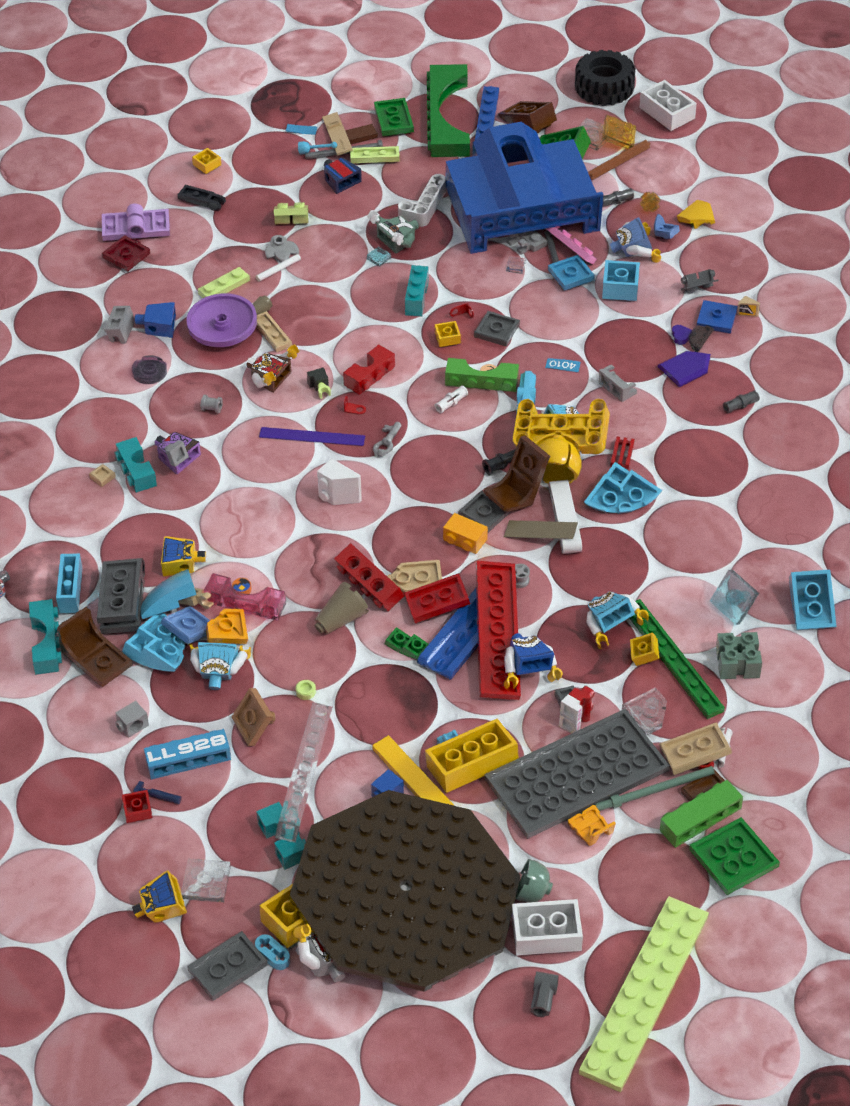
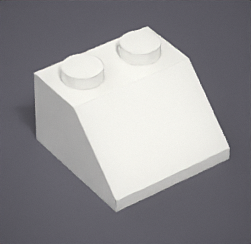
M332 458L317 471L318 493L323 501H327L332 505L353 504L362 501L360 474Z

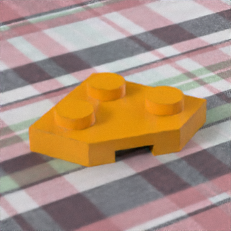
M223 609L219 616L214 620L211 619L206 625L208 643L247 644L248 634L244 609Z

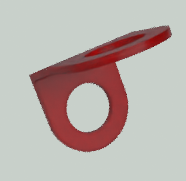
M468 303L452 308L449 313L451 317L468 313L471 318L474 317L473 310ZM455 309H458L456 314H452Z
M348 396L345 397L344 412L363 414L366 412L365 406L348 403ZM361 407L363 411L358 412L356 409Z

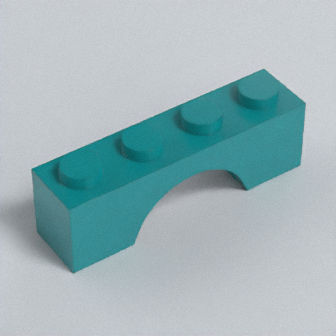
M52 599L29 602L32 629L41 631L46 635L39 644L32 647L35 675L59 672V663H62L61 651L58 652V648H61L59 637L57 636L59 621L55 620V618H59L58 607H54Z

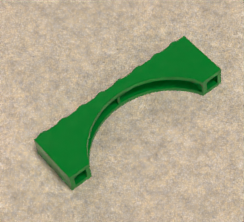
M467 64L430 65V71H427V130H431L427 131V140H431L428 141V151H431V157H470V134L450 125L439 111L447 97L462 88L468 87Z

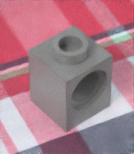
M137 701L115 712L117 729L120 732H124L128 737L149 726L147 712Z

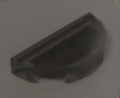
M697 325L690 332L689 343L695 352L701 350L714 330L710 326Z

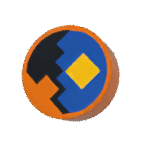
M238 578L233 581L232 591L236 596L244 597L251 593V582L248 579Z

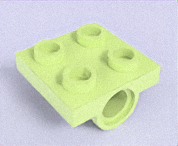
M304 202L294 203V206H288V203H278L274 207L275 225L290 224V215H293V224L309 223L308 205H305Z

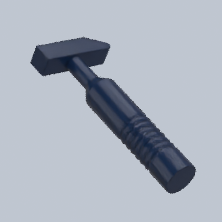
M139 781L133 792L148 790L150 797L180 804L182 799L181 796L157 789L143 788L144 782Z

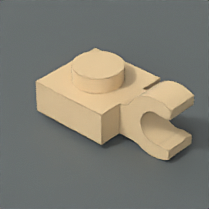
M195 588L197 595L179 600V604L195 606L199 603L205 609H209L214 605L213 602L207 600L211 594L200 588Z

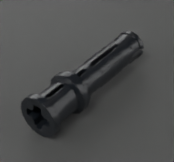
M516 449L505 454L498 453L489 460L484 459L482 466L485 473L492 475L498 469H505L512 462Z

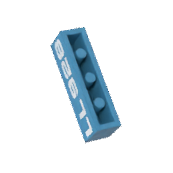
M224 729L144 748L145 760L151 780L231 760L230 747Z

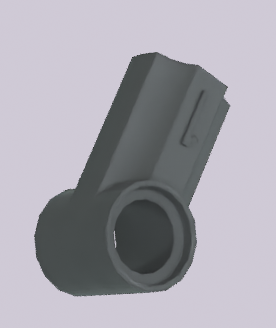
M536 972L533 987L534 995L530 1011L535 1016L543 1018L549 1016L553 995H556L559 975Z

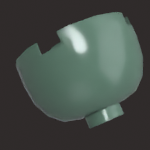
M528 859L520 873L522 876L515 898L524 903L542 900L545 894H550L553 883L549 882L550 874L548 869L540 862Z

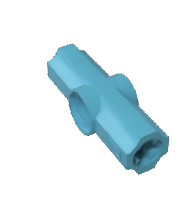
M525 371L521 374L520 386L517 389L518 404L524 399H530L535 404L536 375L532 371Z

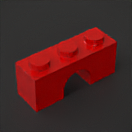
M378 344L367 353V367L354 363L343 372L344 386L359 395L362 394L386 373L393 370L395 367V353Z

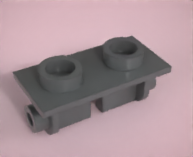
M711 269L698 272L699 279H697L696 273L684 275L681 278V283L685 285V288H681V290L687 289L688 292L698 290L697 286L703 285V288L714 286L713 282L719 280H714L715 271Z

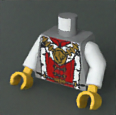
M308 924L296 927L293 934L299 939V942H297L298 947L295 951L299 955L300 961L309 967L315 976L330 975L334 982L344 979L345 973L335 968L328 953H325L317 942L315 934L310 935L311 927Z

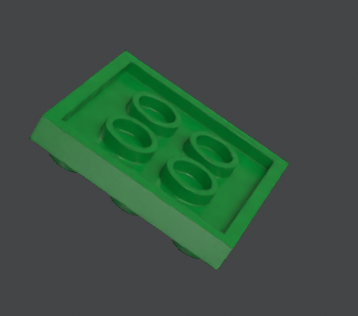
M742 817L690 844L689 847L691 853L726 895L773 871L780 865V861Z

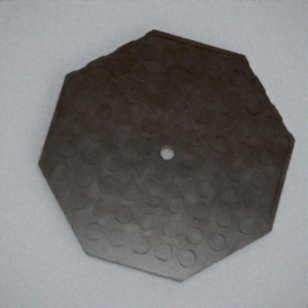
M387 790L311 825L289 900L293 906H296L305 924L311 927V930L317 937V942L324 952L328 953L333 961L332 964L338 971L425 992L438 982H445L457 976L460 971L466 968L470 969L484 962L486 958L503 952L520 874L470 809ZM408 883V886H410L411 889L408 891H404L400 888V886Z

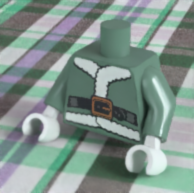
M374 210L369 212L368 219H370L371 223L377 224V237L394 253L400 252L405 247H411L415 240V230L419 228V224L415 219L410 222L402 216L384 219Z

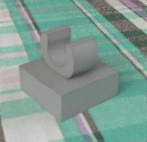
M178 440L174 444L170 443L165 447L172 466L176 467L189 457L183 441Z

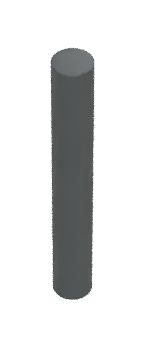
M547 230L544 234L552 262L555 263L559 261L552 234Z

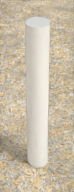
M296 254L256 275L257 281L260 282L300 261V255Z

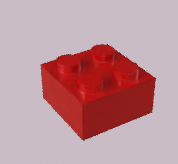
M148 790L122 795L127 823L153 818Z

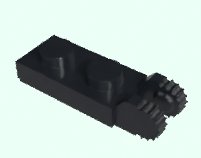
M186 184L178 193L179 200L209 207L213 211H219L222 207L221 205H224L226 202V198L222 195Z

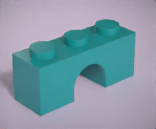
M411 265L405 296V315L423 316L425 293H427L429 284V266Z
M137 437L116 443L117 451L114 452L116 461L121 462L120 466L123 474H127L129 486H133L136 493L156 487L155 472L149 461L144 462L143 449Z
M280 802L256 811L257 823L266 839L276 835L284 837L274 842L275 854L284 870L299 864L306 840L300 838L299 829L295 823L292 824L290 821L291 817L287 808L283 809Z

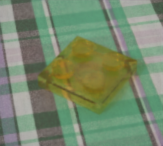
M606 115L604 118L602 140L625 149L634 146L636 126L616 117Z

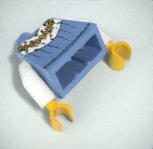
M639 217L631 222H626L623 227L619 228L616 231L619 240L610 243L613 253L623 249L627 257L633 255L651 256V260L655 263H659L661 260V251L659 249L651 250L653 248L647 236L650 234L651 228L648 227L646 222L642 223Z

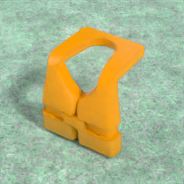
M595 805L585 809L582 814L578 813L568 819L569 826L589 846L594 845L602 833L606 835L612 834L616 825L615 822L607 824Z

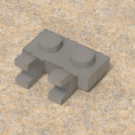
M536 231L509 235L511 238L507 239V243L510 246L518 242L521 247L517 248V252L521 255L530 249L535 252L547 246V240Z

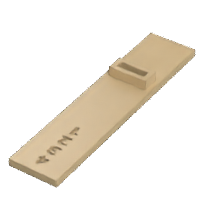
M338 112L323 116L322 118L331 141L337 143L335 148L337 156L353 151Z

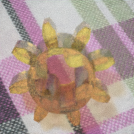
M645 192L641 196L643 200L640 202V205L646 212H655L660 208L658 203L661 200L655 192Z

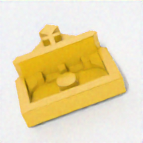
M696 200L677 215L678 222L693 223L695 229L703 223L715 224L711 204L702 200Z

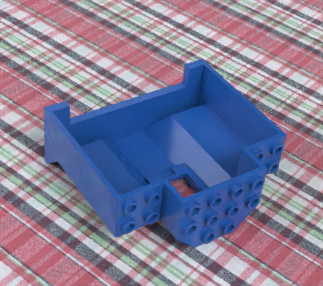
M522 122L493 126L485 130L473 142L472 157L446 161V189L471 254L487 251V239L580 222H583L582 230L584 234L597 232L601 229L604 194L603 192H596L574 139L542 145L537 132ZM524 160L529 161V163L508 166L507 164Z

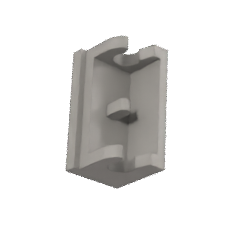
M113 307L104 328L111 342L115 341L114 336L119 338L121 344L127 342L135 323L131 307Z
M613 365L600 369L598 383L621 402L637 394V389H633L636 386L634 382L627 384L616 375V372H609L615 368Z

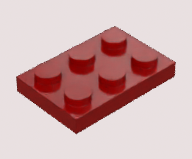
M459 573L404 592L415 623L470 604Z

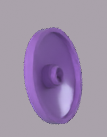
M229 293L207 296L195 303L187 314V327L190 335L197 342L211 347H227L238 344L247 339L254 332L257 325V314L253 304L242 296Z

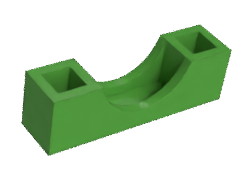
M448 358L445 371V386H464L467 388L516 392L519 364L500 363L495 369L479 371L470 367L466 359Z

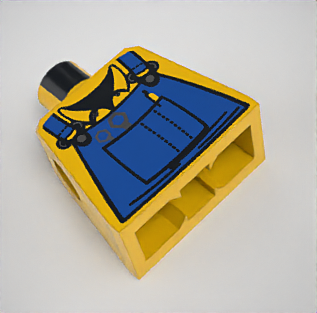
M164 536L161 559L163 576H173L187 569L189 573H193L195 562H206V551H196L195 541Z
M168 870L140 888L139 893L142 902L132 906L137 918L146 914L148 918L156 923L187 913L178 880Z

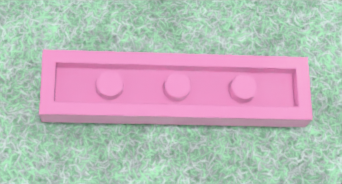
M560 226L546 228L584 260L591 264L595 263L597 258L592 255L594 252L587 247H581L582 243L576 238L571 239L569 232L564 229L561 231L559 229Z

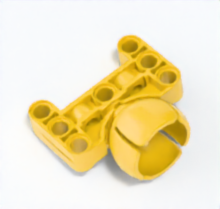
M524 399L518 404L513 442L517 447L520 437L526 435L550 455L543 475L545 483L549 484L552 481L568 480L570 484L578 478L582 468L579 452L582 454L598 455L604 451L610 412L603 399H595L590 404L589 414H538L533 401Z

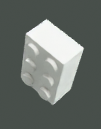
M666 80L640 92L639 108L670 131L695 119L697 103Z
M578 899L512 904V925L516 956L582 951L583 934Z

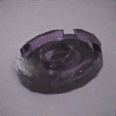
M143 356L141 360L138 361L137 359L132 365V376L142 384H155L163 380L167 375V364L158 356Z

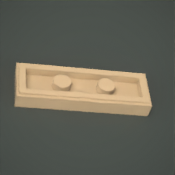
M267 311L257 315L256 328L276 352L287 349L292 345V341Z

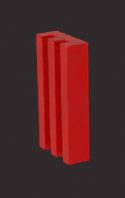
M619 436L616 437L610 467L616 461L620 444L622 448L618 464L629 470L635 439L631 438V441H628L625 437L623 440ZM629 446L626 463L622 464L625 448Z

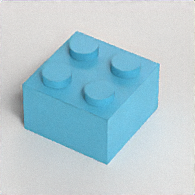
M605 260L602 299L637 301L640 262Z

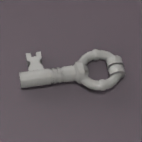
M395 422L393 426H384L383 432L389 431V433L373 446L375 456L384 457L393 450L392 440L402 426L400 422ZM381 445L388 447L386 450L378 449Z

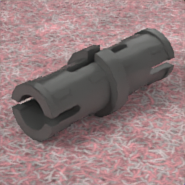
M632 188L619 192L613 191L609 195H604L602 207L614 203L620 204L624 200L633 199L634 192Z
M756 390L744 395L740 394L736 398L724 402L723 408L726 413L740 408L744 409L747 405L759 401L760 396Z

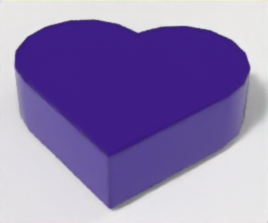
M682 325L672 327V336L674 337V342L678 345L687 343L694 334L693 330Z

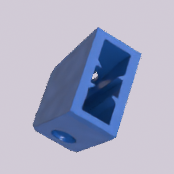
M175 302L149 304L146 306L145 314H135V325H144L147 335L173 338L176 320Z

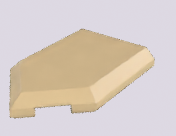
M440 560L401 563L388 577L404 593L441 580Z

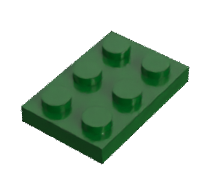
M405 98L374 102V109L382 136L414 132L413 122Z

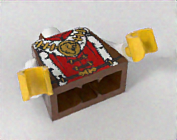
M295 344L288 347L287 352L283 354L263 353L258 360L249 358L246 366L251 369L252 380L258 388L264 387L274 393L291 374V359H295L297 353L300 352Z

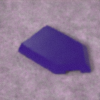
M684 351L658 364L657 367L677 386L681 387L708 373L711 354Z

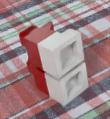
M584 686L579 690L575 687L561 701L559 727L572 734L580 730L581 722L590 721V712L593 709L592 698L595 695L593 689Z

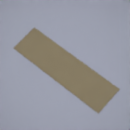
M509 520L504 537L573 539L578 522Z

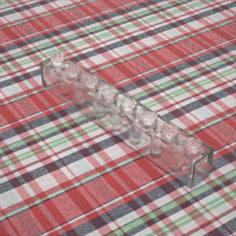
M312 703L275 838L296 843L333 708L331 706Z

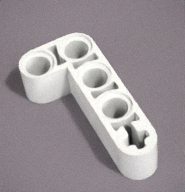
M442 174L433 175L417 203L406 200L401 201L398 204V216H402L408 222L415 219L419 227L426 226L446 193L445 176Z

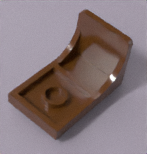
M526 435L521 436L508 472L497 484L484 488L483 493L506 512L532 506L550 455Z
M88 607L79 610L75 615L58 626L57 632L61 652L101 687H104L133 666L132 660L101 634L92 619L91 610Z

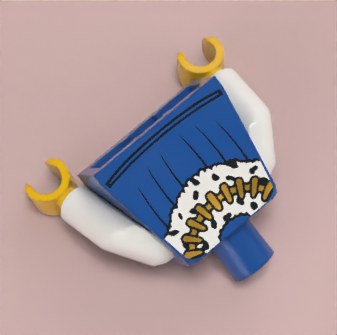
M520 633L512 636L510 646L506 649L504 660L505 673H508V678L504 682L506 689L510 685L509 681L513 683V688L517 686L519 680L514 673L521 675L551 670L547 675L550 682H553L555 679L559 680L562 677L561 669L556 668L557 661L551 646L543 643L537 636L523 637Z

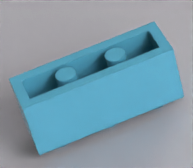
M80 553L60 554L56 594L59 613H76L79 611L83 570Z

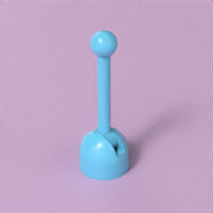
M305 141L298 142L300 155L309 153L311 149L337 147L336 142L322 145H310Z

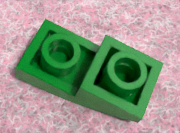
M397 627L384 643L391 649L414 659H418L420 654L429 645L417 635L413 634L410 637Z

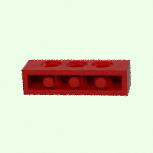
M350 543L334 558L338 564L336 568L343 575L347 574L349 576L348 579L354 586L359 585L361 592L366 597L371 596L373 603L379 609L383 607L389 612L404 597L400 587L353 544Z

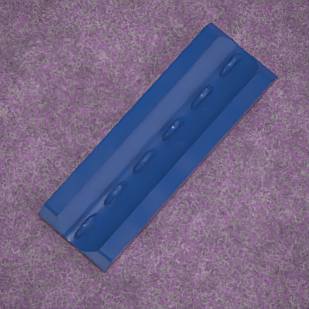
M476 588L468 597L470 604L460 607L420 654L417 661L418 664L451 680L478 647Z

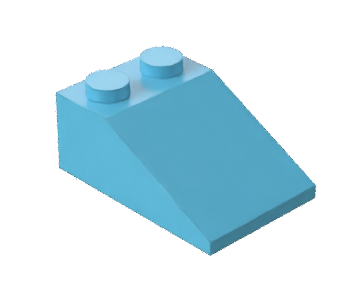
M831 571L791 572L789 587L796 629L836 628Z

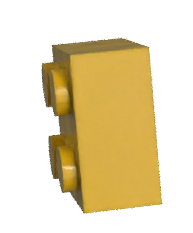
M206 148L192 156V162L195 167L207 174L221 166V157L209 148Z
M456 321L434 324V332L439 347L461 344V334Z
M654 633L630 639L631 658L636 666L659 659L658 639Z

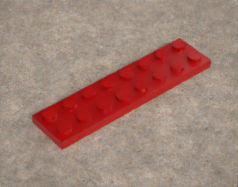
M477 561L476 595L480 697L520 700V675L514 673L519 680L515 688H513L511 681H509L508 689L504 687V682L508 678V673H505L504 661L506 649L510 646L512 636L518 633L515 563Z

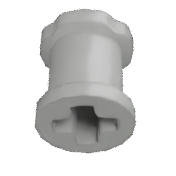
M203 395L200 404L202 411L213 410L216 413L221 412L223 406V399L221 397L216 399Z

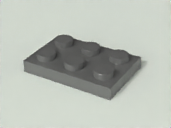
M241 931L187 967L190 974L214 1001L266 967L268 962Z

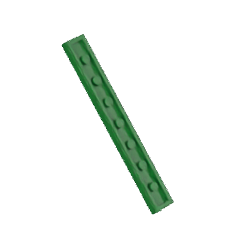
M641 599L636 600L635 602L640 606L639 609L646 610L649 614L648 621L642 618L643 625L637 623L636 614L629 618L642 636L654 633L658 639L659 658L706 719L723 713L725 707Z

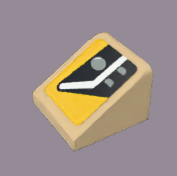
M744 296L738 303L737 315L758 317L760 303Z

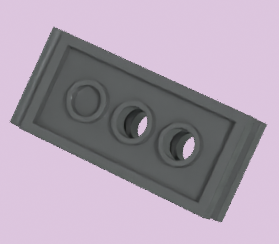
M143 558L103 561L97 621L98 624L100 623L101 634L137 631L141 626V606L145 584V562Z

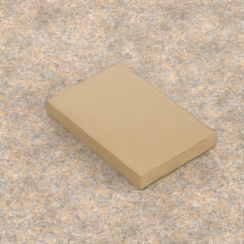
M717 722L659 744L674 775L732 754L731 748Z

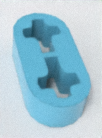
M266 934L257 937L255 947L266 958L270 966L276 970H284L290 965V954L279 942ZM261 944H269V949L265 946L261 948ZM276 956H278L279 958L284 957V960L282 961L279 959L278 961H276Z

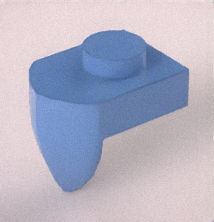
M657 214L654 221L655 236L671 239L680 232L679 225L667 224L663 217Z

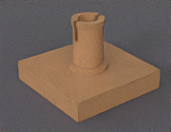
M249 688L233 713L232 719L247 745L255 746L268 724H273V721L275 722V713L268 709L256 688Z

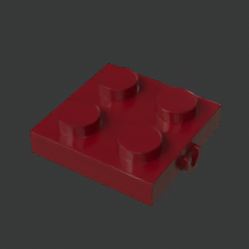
M124 235L102 253V258L128 272L151 253L150 248L141 244L138 239L133 240Z

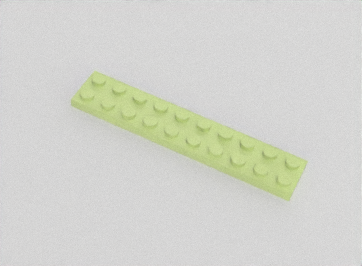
M668 896L579 1069L580 1075L616 1091H622L708 919L709 912Z

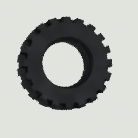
M599 50L597 52L592 51L590 54L587 53L580 58L575 67V90L582 99H585L588 103L592 102L594 105L612 106L616 103L620 104L627 100L634 92L635 65L630 58L628 59L626 55H621L617 51Z

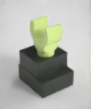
M324 367L307 372V384L309 387H314L318 391L320 398H322L323 392L331 396L328 376Z

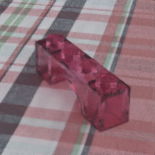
M212 573L204 589V593L208 592L211 594L207 600L213 602L214 605L228 609H244V612L247 614L276 621L279 620L286 605L285 591L266 587L254 594L240 593L233 588L230 577Z

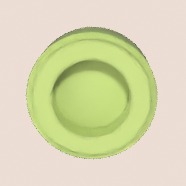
M302 680L297 683L296 695L298 698L309 700L315 696L316 686L312 681Z

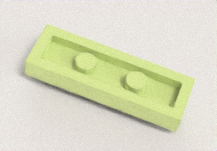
M399 146L352 148L353 151H350L351 163L400 162Z
M238 267L198 288V294L205 298L214 294L228 293L250 281V275Z

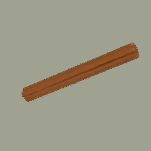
M644 140L588 171L591 181L648 150L651 143L648 140Z

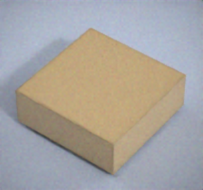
M104 464L89 473L90 479L101 487L116 477L115 472Z

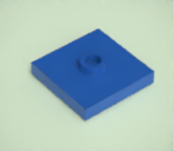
M703 300L696 327L731 334L738 306Z

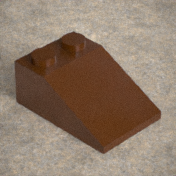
M519 101L498 113V116L508 123L522 122L537 133L541 132L540 130L550 127L551 123L557 121L552 102Z

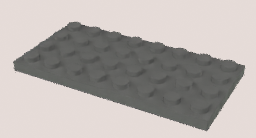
M623 709L486 773L485 781L528 839L572 818L578 813H582L585 809L596 803L610 799V796L620 795L668 772L670 765L627 710Z

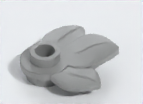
M282 235L273 236L270 240V245L265 249L267 259L276 256L281 262L289 259L290 254H299L298 246L292 241H287Z

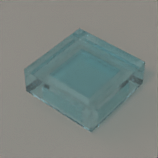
M380 247L367 254V260L379 267L391 259V254Z

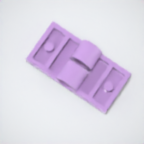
M134 203L127 207V212L102 214L103 241L119 240L124 235L131 239L170 236L169 209L143 211L141 205Z

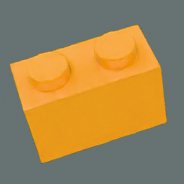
M456 513L452 515L443 527L444 541L475 554L478 553L488 538L487 526Z

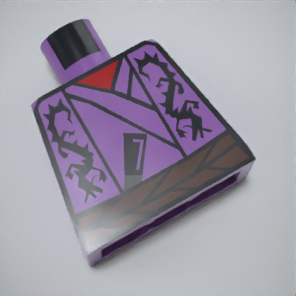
M173 432L167 438L160 435L155 440L158 458L175 474H179L201 455L199 441L177 432ZM180 440L184 442L189 457L175 467L170 464L165 447L170 443L174 444Z

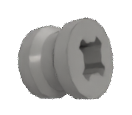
M515 564L516 588H524L529 584L530 569L525 564Z

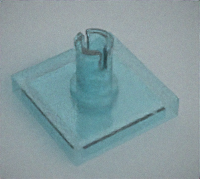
M728 570L710 602L735 625H740L759 592L734 570Z

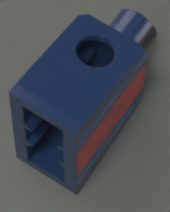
M344 158L334 162L328 159L324 162V178L333 191L338 194L362 182L361 168Z

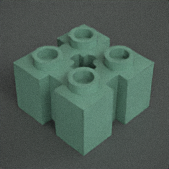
M743 632L738 637H734L733 633H717L716 655L717 661H719L720 679H736V675H743L744 679L760 678L762 658L761 652L758 651L759 640L757 632Z

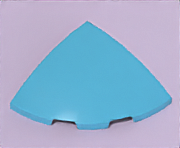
M615 462L607 474H604L584 501V504L602 512L627 513L645 507L655 500L662 490L633 470L628 471Z
M189 570L181 571L169 577L147 595L141 606L142 619L179 608V600L197 595Z
M160 613L152 616L138 628L137 633L125 642L122 652L131 660L141 665L157 670L175 672L183 660L185 643L161 624L162 618L167 615Z

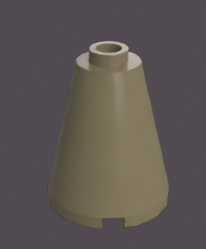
M343 582L340 584L315 618L316 624L314 626L321 634H329L369 612L365 600L357 591L353 592L349 589L351 587L349 583Z

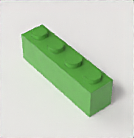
M728 780L717 783L709 791L698 794L692 801L685 802L675 811L663 815L660 822V832L676 848L742 808L743 796Z

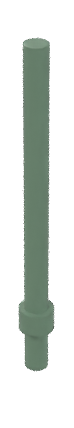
M710 766L630 793L610 796V799L596 803L595 806L599 811L611 807L614 809L621 807L623 803L715 774L713 767Z

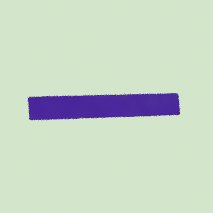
M261 427L259 434L260 438L363 446L365 441V435Z

